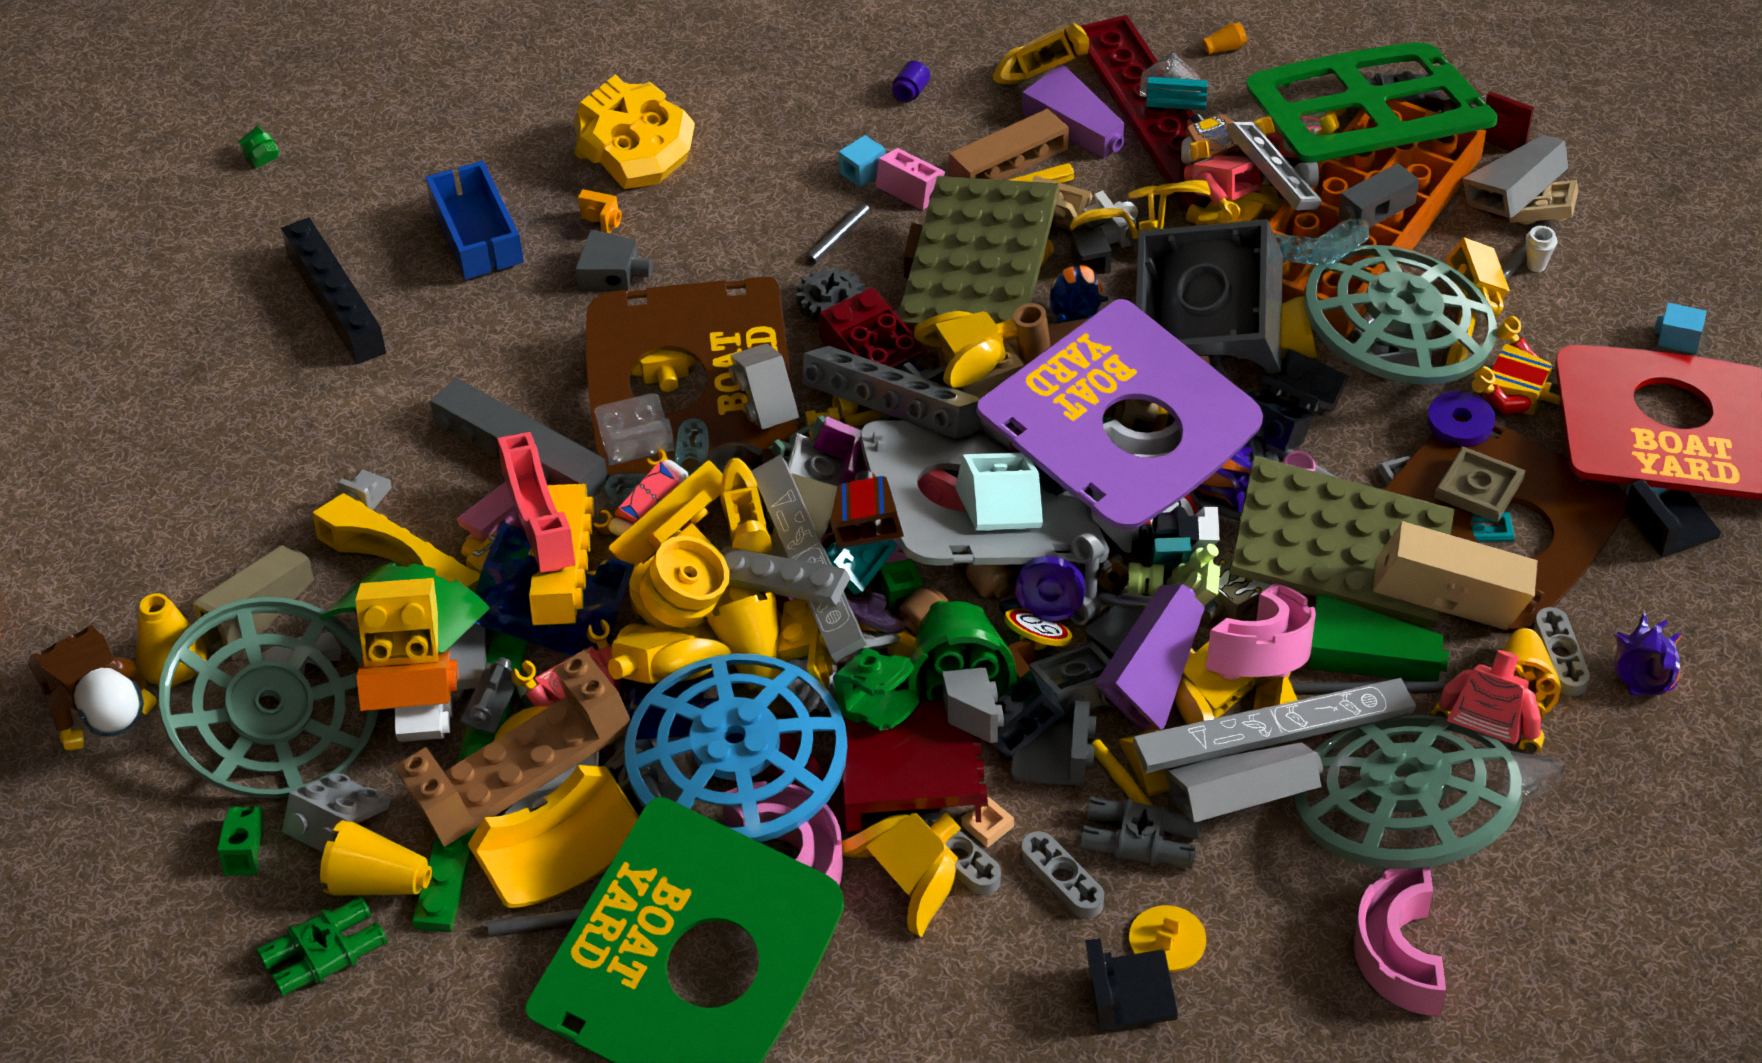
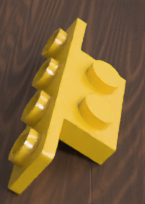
M706 461L609 546L610 552L628 572H633L635 567L656 552L663 542L676 537L682 532L681 529L686 524L691 522L695 526L709 513L706 507L721 495L723 474L711 461Z
M797 598L784 602L777 653L783 661L808 656L807 670L809 674L815 677L828 690L830 676L833 675L832 657L807 600Z

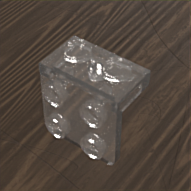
M650 393L600 405L595 408V417L609 466L655 455L659 449L665 452L674 450L669 419H665L657 394Z

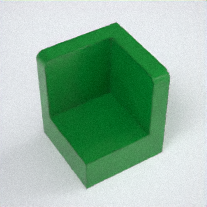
M912 559L884 564L877 573L875 593L886 616L894 614L896 599L910 596L916 589L923 587L922 580Z

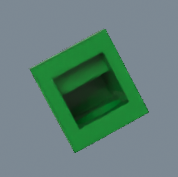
M260 806L230 807L228 809L217 849L224 876L258 875V852L264 828L263 810Z

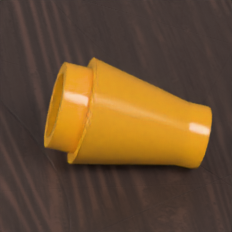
M1230 22L1209 37L1202 39V45L1207 55L1238 50L1242 48V45L1247 44L1246 32L1240 22L1235 24Z

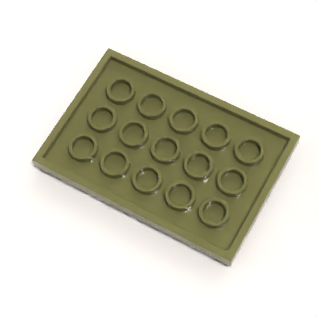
M937 176L898 313V317L909 330H915V326L926 319L953 311H963L972 314L982 311L988 312L995 324L1013 319L1015 310L1021 305L1032 303L1060 192L1058 183Z
M1254 455L1229 574L1270 585L1278 583L1297 592L1314 597L1317 594H1324L1388 617L1434 628L1438 620V610L1373 592L1377 556L1402 521L1451 535L1454 509Z

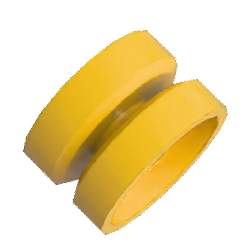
M690 536L672 537L663 542L640 581L639 594L647 610L663 623L678 628L696 627L707 620V614L712 612L729 583V568L724 557L717 549L702 539Z

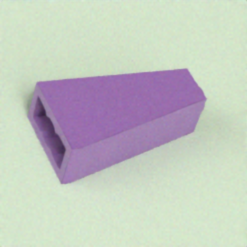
M1062 64L1057 66L1023 91V115L1030 117L1048 108L1069 127L1068 140L1105 159L1111 153L1119 151L1123 146L1124 122L1066 66Z
M1183 584L1162 585L1159 587L1095 682V685L1141 731L1162 730L1166 725L1205 608L1195 598L1194 591Z

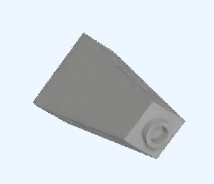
M1541 135L1464 177L1463 182L1467 205L1504 217H1514L1569 168L1565 140Z
M1301 742L1203 760L1168 768L1165 771L1172 803L1195 823L1322 787L1319 774L1323 773V765L1319 754Z

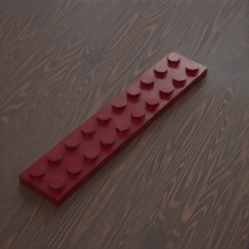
M1127 15L1082 25L1081 27L1089 38L1086 57L1168 183L1184 182V170L1188 164L1183 163L1181 160L1182 141L1186 139L1187 121L1194 115L1190 109L1146 107L1148 77H1169ZM1174 192L1186 212L1192 204L1205 208L1211 202L1209 197L1196 195L1194 192Z

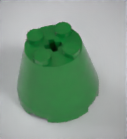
M937 601L930 606L929 611L922 618L910 658L914 669L907 677L909 690L918 691L919 701L943 699L942 672L986 667L989 682L995 681L998 696L1017 681V671L1013 655L980 606L962 601Z

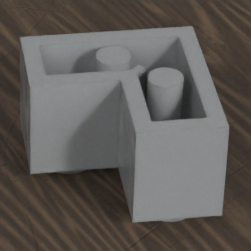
M766 343L730 355L733 365L728 366L729 373L734 385L738 384L741 391H745L749 402L744 403L750 422L754 421L761 429H766L799 418L784 359L778 351Z

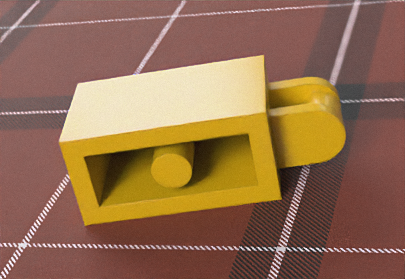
M1463 238L1445 259L1446 263L1463 274L1481 291L1490 304L1496 318L1501 314L1503 310L1502 300L1510 290L1495 250L1492 247ZM1454 282L1464 293L1467 299L1475 301L1469 293H1467L1461 286Z

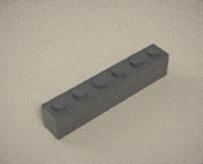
M455 378L430 400L433 421L440 429H448L457 434L465 443H473L493 458H500L497 438L531 432L537 446L547 485L586 484L587 497L595 494L608 481L605 458L458 378Z

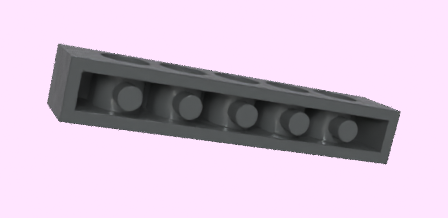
M831 346L804 353L801 380L803 385L955 439L980 431L981 418L976 412L980 397Z

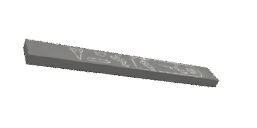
M780 454L752 470L751 472L788 558L832 566L782 455ZM844 591L836 606L807 601L828 651L835 662L867 645Z
M1397 678L1134 736L1132 745L1145 773H1150L1413 714L1416 705L1402 679Z

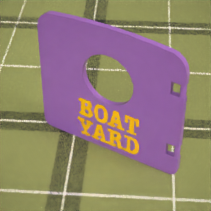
M1117 299L991 390L978 401L976 409L977 415L986 424L1010 440L1016 449L1033 461L1034 464L1075 498L1078 497L1089 506L1091 511L1101 520L1112 527L1123 530L1140 527L1197 488L1228 462L1259 431L1263 419L1260 406L1251 397L1137 306L1124 299ZM1141 399L1150 401L1161 406L1174 417L1181 433L1180 444L1172 452L1160 457L1145 458L1129 454L1117 447L1107 436L1103 427V414L1111 405L1122 400ZM1011 422L1023 433L1017 436L1006 425ZM1091 488L1102 499L1096 502L1084 491Z

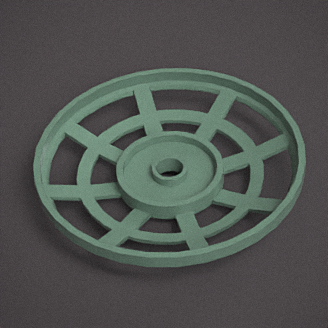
M1363 245L1340 250L1330 254L1318 263L1311 272L1304 290L1306 316L1319 338L1334 353L1350 364L1389 380L1422 385L1443 384L1459 380L1472 374L1485 363L1491 354L1497 337V323L1494 312L1481 291L1469 279L1451 266L1414 250L1384 245ZM1378 255V257L1360 260L1351 266L1338 263L1347 258ZM1383 263L1388 272L1376 276L1361 269ZM1398 264L1411 266L1425 272L1421 276L1402 272ZM1325 269L1341 273L1342 275L1337 284V297L1318 301L1317 282L1322 271ZM1353 277L1368 283L1366 293L1348 294L1350 279ZM1439 279L1450 288L1455 296L1441 294L1432 283ZM1454 282H1456V283H1457L1459 286H1461L1467 293H1469L1470 296H1471L1475 301L1470 300V299H1467V298L1465 297L1464 293L1460 290V288H1459ZM1365 304L1367 311L1375 320L1371 324L1367 322L1355 310L1354 305ZM1444 305L1461 308L1462 314L1459 325L1442 314ZM1341 307L1350 322L1364 333L1353 345L1331 326L1325 318L1323 311ZM1471 311L1484 314L1487 321L1488 333L1481 347L1466 333L1471 323ZM1437 325L1450 333L1432 340H1426L1425 332L1432 330ZM1387 327L1397 332L1411 334L1412 340L1384 332V329ZM1375 340L1396 348L1415 351L1418 367L1392 363L1375 357L1366 351ZM1459 341L1472 354L1469 358L1455 364L1432 367L1429 351L1443 349Z
M284 597L241 599L222 605L203 615L188 627L175 642L165 660L160 677L159 710L161 722L170 744L180 759L206 781L234 794L253 798L289 797L290 792L309 783H313L333 773L342 774L357 760L366 748L373 734L379 709L367 710L364 728L360 737L340 731L346 708L345 692L358 687L357 672L340 678L338 671L330 660L316 649L314 645L323 629H325L348 648L360 666L363 654L361 641L357 635L334 616L322 621L319 617L325 610L306 602ZM281 613L300 617L311 623L301 640L281 634H256L252 614ZM234 618L238 619L242 638L223 646L208 661L189 649L197 639L210 629ZM260 646H279L294 650L287 664L278 661H264ZM243 650L246 651L249 665L241 669L234 677L218 669V666L230 656ZM307 658L311 659L323 671L329 682L314 687L310 686L308 680L300 672ZM181 661L199 674L192 693L193 713L171 715L170 689L175 671ZM208 681L226 690L225 708L204 711L203 696ZM265 696H273L280 704L275 709L268 710L259 704V700ZM334 696V714L330 726L312 719L313 702ZM229 722L240 737L231 750H229L216 739L208 725ZM197 727L199 734L206 744L218 756L223 758V761L213 774L203 768L188 753L179 740L175 729ZM302 731L321 739L309 751L293 758L288 741L298 736ZM253 743L273 745L279 762H259L246 759L244 756ZM332 743L352 750L346 759L331 772L314 781L303 784L297 768L317 758ZM237 766L256 772H283L288 788L256 789L227 781V779Z
M1404 715L1347 728L1325 740L1313 751L1319 754L1323 769H1328L1327 787L1330 796L1312 807L1307 802L1305 792L1294 794L1297 815L1303 828L1317 843L1328 851L1344 859L1367 866L1386 869H1417L1434 867L1460 860L1477 853L1498 839L1507 831L1518 814L1522 803V777L1513 755L1496 738L1448 722V718L1428 715ZM1444 730L1466 735L1482 742L1489 748L1475 749L1462 738ZM1401 734H1420L1415 743H1393L1388 737ZM1362 736L1348 744L1337 756L1324 757L1342 743ZM1436 738H1440L1454 744L1461 751L1443 754L1431 745ZM1369 742H1373L1379 748L1367 758L1349 757L1354 751ZM1503 759L1507 763L1510 774V787L1507 797L1485 788L1487 771L1483 760ZM1470 761L1473 763L1475 770L1473 782L1452 776L1451 765ZM1341 768L1360 770L1361 780L1340 789L1338 783L1339 771ZM1451 789L1466 794L1457 803L1442 811L1437 804L1448 795ZM1364 794L1371 803L1378 807L1375 813L1372 814L1358 808L1349 800ZM1479 799L1499 808L1498 812L1483 826L1458 839L1448 823L1466 813ZM1338 807L1348 817L1369 826L1361 844L1333 832L1318 818ZM1423 810L1426 815L1414 818H1391L1393 811L1413 812ZM1433 827L1441 842L1439 845L1415 849H1387L1378 847L1385 830L1412 831Z

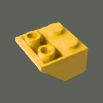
M434 578L360 583L355 602L364 667L438 662V610Z

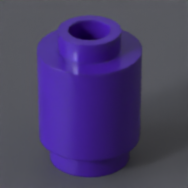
M908 61L893 81V95L901 102L907 103L915 100L930 80L931 76L928 68L919 61Z

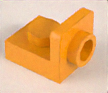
M582 189L578 196L581 219H586L590 222H600L601 231L611 233L613 228H617L621 222L622 214L621 210L618 209L617 197Z

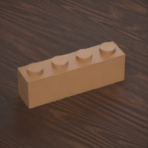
M1047 108L949 153L950 176L1003 180L1068 150L1069 127Z

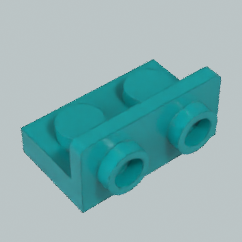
M893 539L839 549L837 542H834L825 551L832 566L846 568L851 576L847 587L856 595L865 589L897 548L898 544Z

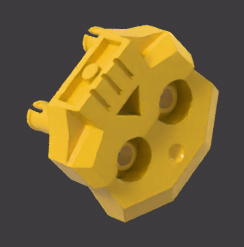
M615 74L607 83L601 85L599 89H596L591 95L580 102L573 120L576 132L574 153L579 159H589L592 163L600 162L623 189L652 186L662 182L686 162L695 123L683 109L665 100L666 94L650 81L645 84L624 83Z

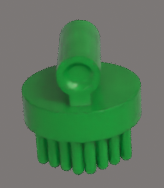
M259 125L238 141L243 148V155L255 168H259L277 159L280 150L276 146L275 140L269 133H265Z

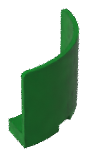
M390 563L369 572L319 618L324 621L336 614L357 612L355 599L360 583L434 578L438 610V654L441 655L480 619L490 607L471 589L455 579L451 583L437 576L436 569L412 563L409 567L396 566L395 563Z

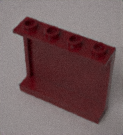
M943 699L919 701L920 703L904 721L891 729L883 731L868 726L866 721L859 723L843 717L848 746L846 766L842 775L847 832L862 831L861 813L974 805L976 823L981 822V807L988 806L987 785L979 784V782H984L983 759L976 760V757H981L980 738L948 723Z

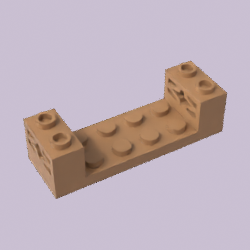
M585 650L553 668L566 697L448 770L443 771L426 747L394 766L413 803L444 847L478 827L484 817H494L627 734L631 720L619 692Z

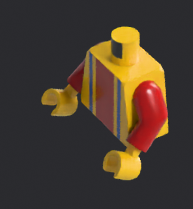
M1509 316L1497 328L1498 338L1504 341L1509 339L1510 343L1504 344L1492 370L1484 366L1474 373L1475 379L1472 381V388L1478 393L1483 392L1482 398L1492 408H1497L1504 415L1518 413L1534 415L1541 400L1560 405L1558 384L1549 382L1552 371L1551 363L1541 359L1532 351L1523 336L1517 335L1521 330V323L1515 316Z

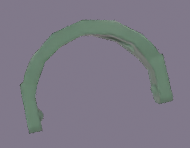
M823 415L817 417L816 422L792 434L789 437V443L777 439L773 442V445L768 447L775 457L781 454L784 460L788 462L789 456H784V451L791 452L797 433L804 435L811 431L815 440L826 418Z

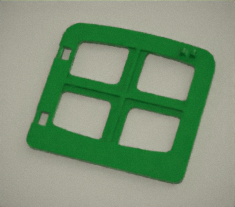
M1410 42L1300 61L1255 72L1246 81L1248 93L1267 117H1271L1276 130L1298 159L1303 162H1319L1488 129L1497 124V113L1484 103L1478 92L1451 63L1447 62L1441 51L1427 43ZM1415 61L1430 76L1375 86L1371 85L1358 69ZM1333 73L1347 89L1346 92L1297 102H1287L1277 90V86L1283 85L1285 88H1288L1292 82ZM1443 90L1458 109L1414 120L1402 121L1385 101ZM1476 104L1478 107L1471 108L1469 105ZM1348 107H1360L1377 127L1343 133L1314 135L1307 129L1299 117Z

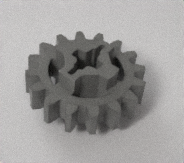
M835 266L833 271H828L826 267H822L821 273L811 270V277L802 276V284H797L796 286L797 307H801L803 315L810 313V320L813 321L820 317L821 311L863 292L864 284L860 283L858 275L851 277V270L849 269L843 273L839 272V267Z

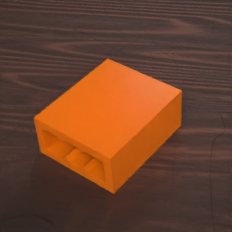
M447 649L443 654H438V662L364 667L362 656L356 675L360 711L449 703L451 691H457V681H459L457 659L451 660L450 649Z

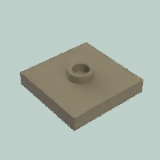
M1462 446L1437 486L1434 498L1498 523L1522 483L1526 470Z

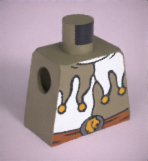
M1234 545L1214 564L1220 567L1218 595L1204 606L1201 620L1206 623L1211 622L1219 615L1224 619L1231 618L1240 621H1247L1257 616L1259 595L1271 586L1270 584L1229 574Z

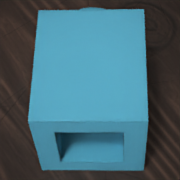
M864 135L839 151L840 174L858 187H862L877 177L878 161L880 157L886 154V149L881 144Z
M1668 303L1665 315L1658 314L1654 329V333L1660 334L1657 346L1696 354L1707 311Z

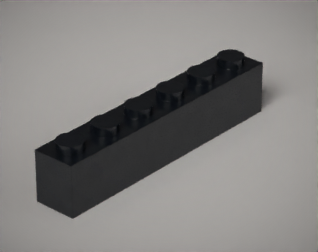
M310 217L281 227L287 255L356 364L358 365L386 354L379 323Z

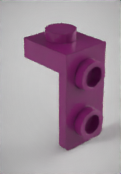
M826 417L814 441L813 448L844 460L838 486L842 483L855 481V477L861 467L856 465H859L863 457L860 443L861 430Z

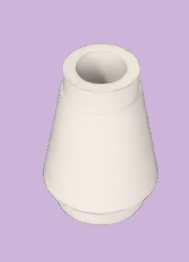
M1536 226L1526 235L1527 267L1531 271H1544L1557 245L1555 232L1551 228Z

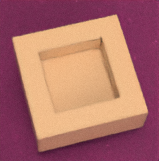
M988 797V806L981 807V822L976 823L974 808H972L961 817V826L988 848L1014 827V817Z

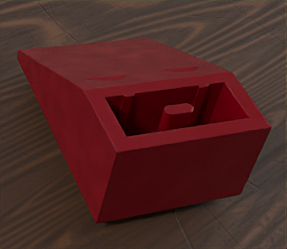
M874 287L820 312L819 338L826 346H831L895 369L927 353L925 347L915 339L914 334Z

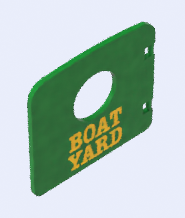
M656 797L645 806L527 1001L526 1013L533 1023L574 1042L577 1046L610 1063H762L796 1009L830 943L844 910L843 893L837 882L828 875L668 798ZM714 921L730 923L744 930L757 947L759 965L753 983L741 997L723 1006L706 1008L686 1002L676 994L668 979L667 964L673 946L685 932L697 925ZM568 1014L585 1023L579 1034L562 1026Z

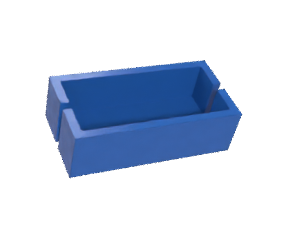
M484 160L457 168L462 195L457 196L452 169L425 177L431 207L465 280L492 272L491 268L495 266L497 270L524 263L520 235Z

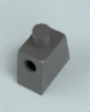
M590 230L575 268L578 291H628L634 276L651 277L653 260L639 257L637 242L634 239Z

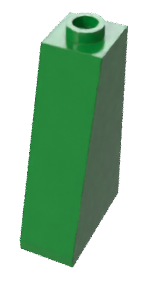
M1317 594L1309 669L1389 679L1401 678L1405 681L1414 682L1439 681L1440 671L1447 672L1449 651L1443 650L1444 635L1324 594Z

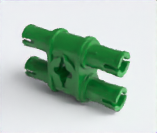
M362 896L332 911L322 909L320 911L321 914L295 927L294 925L289 926V929L286 930L287 934L256 948V952L266 971L296 955L302 956L303 960L271 975L282 997L313 981L315 984L324 982V978L349 965L351 967L355 966V963L358 962L357 958L388 943L387 937L377 921L348 937L342 936L341 932L372 917Z

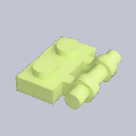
M1208 544L1205 548H1198L1190 555V560L1186 564L1181 563L1172 570V576L1167 579L1166 584H1183L1194 591L1195 598L1205 606L1218 595L1220 567L1213 564V558L1219 553L1217 547L1213 544Z

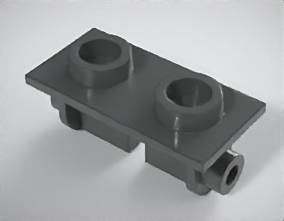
M499 657L492 664H486L460 723L493 735L495 734L516 688V685L511 680L512 669L510 667L511 662L508 659Z

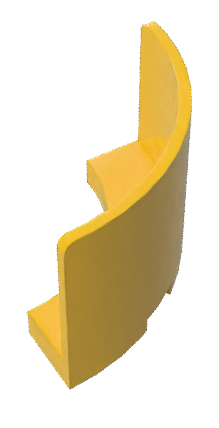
M577 765L572 774L556 790L545 797L548 803L532 812L528 808H524L511 814L483 818L468 842V846L506 907L531 906L555 899L590 882L608 869L639 816L607 767Z

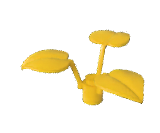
M1190 180L1180 183H1166L1159 186H1146L1131 191L1128 194L1129 198L1148 196L1149 220L1139 222V229H1136L1127 211L1118 208H1100L1085 211L1074 217L1071 221L1070 229L1072 231L1080 224L1090 221L1122 217L1132 232V238L1136 239L1139 236V231L1163 229L1166 197L1174 192H1196L1210 196L1208 182L1205 180ZM1155 195H1161L1158 221L1155 220Z

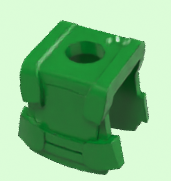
M870 648L862 649L850 662L833 675L837 703L842 716L854 722L866 721L868 726L879 731L891 729L904 721L920 703L918 691L901 688L899 691L893 690L913 671L914 666L910 658L897 655L892 657L879 655L877 651Z

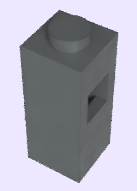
M1397 163L1341 192L1338 217L1360 233L1415 204L1419 179Z

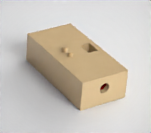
M1402 521L1377 556L1373 592L1508 630L1535 596L1538 560Z

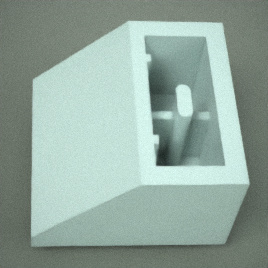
M1022 453L963 454L955 488L976 530H1023L1026 528L1042 527L1039 473L1033 461Z

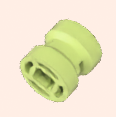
M1130 562L1127 594H1145L1153 597L1159 587L1163 585L1164 565L1153 564L1151 567H1143L1140 563Z

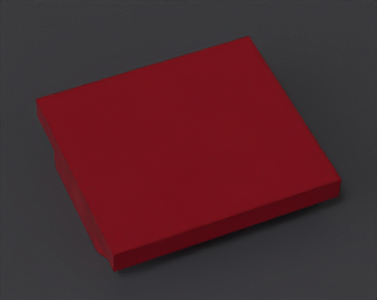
M1489 91L1486 105H1489L1497 113L1498 117L1497 124L1494 127L1483 129L1486 130L1485 142L1510 151H1514L1527 144L1534 107Z

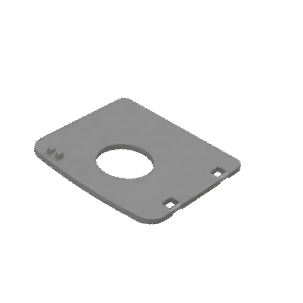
M905 420L873 421L866 424L861 430L860 443L867 471L874 473L876 477H887L904 531V537L896 539L903 552L912 560L935 566L953 565V563L1009 565L1026 564L1033 558L1053 556L1060 557L1068 562L1081 563L1073 555L1071 544L1074 538L1084 533H1089L1096 537L1105 549L1104 555L1099 557V563L1106 561L1109 547L1098 524L1092 519L1089 506L1078 497L1075 498L1068 491L1055 496L1040 486L1043 519L1041 528H1026L1023 530L1000 529L992 531L976 530L967 511H957L942 507L930 501L922 494L917 484L922 476L930 471L940 469L959 471L963 454L1008 453L1007 448L982 432L977 431L955 439ZM1011 422L1006 425L1012 432L1014 428H1017ZM1056 551H1071V553H1056ZM952 552H968V554L953 555Z

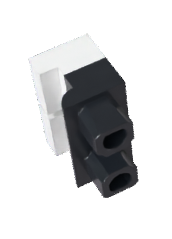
M1176 506L1169 514H1157L1153 518L1152 524H1145L1142 527L1143 547L1153 548L1155 538L1190 537L1191 555L1198 548H1205L1208 544L1215 545L1220 541L1218 507H1203L1194 516H1188L1187 511L1181 506Z

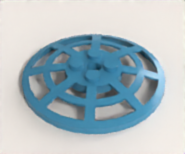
M739 653L718 655L693 662L676 670L660 681L644 697L635 710L627 729L624 746L627 775L633 792L644 808L650 800L656 797L647 788L639 769L660 761L668 778L683 791L676 803L689 809L696 799L720 806L741 805L745 826L730 829L758 842L778 838L797 829L820 811L830 800L840 783L846 766L848 749L845 722L839 706L829 691L815 677L801 668L777 658ZM727 665H760L783 672L771 680L752 674H729ZM710 668L713 670L714 677L691 686L677 698L662 694L678 681ZM797 678L822 697L829 708L831 717H809L800 699L786 687ZM731 684H753L764 687V689L752 700L734 697ZM712 687L717 688L719 700L709 704L704 709L687 703L697 694ZM779 695L791 705L798 718L776 720L773 713L767 707ZM650 706L666 710L658 728L657 746L636 754L635 741L637 729L643 715ZM676 715L693 721L689 737L668 742L669 730ZM813 731H835L834 757L828 773L823 781H821L804 768L812 751ZM802 732L801 745L794 760L778 751L780 734ZM733 733H739L745 737L739 743H729L725 740L728 735ZM692 751V755L700 767L691 780L687 779L677 769L671 759L672 756ZM770 764L784 772L771 783L758 789L753 788L751 777L765 770ZM714 776L725 780H736L739 792H717L705 789L704 786ZM794 780L812 792V795L792 811L774 820L760 823L756 802L766 800L780 793Z

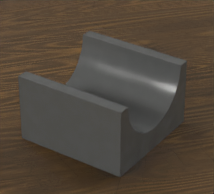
M1268 219L1139 231L1136 306L1198 356H1236L1261 365L1267 373L1281 372L1283 255Z

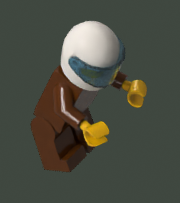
M93 625L66 637L60 642L54 643L47 649L30 657L28 666L43 693L47 695L52 692L48 699V705L56 729L60 731V740L65 750L84 748L82 729L71 730L74 721L69 709L70 707L77 711L79 718L92 733L101 737H114L125 733L133 727L141 714L147 715L157 703L156 697L145 689L147 683L134 662L128 658H113L104 635L100 634Z

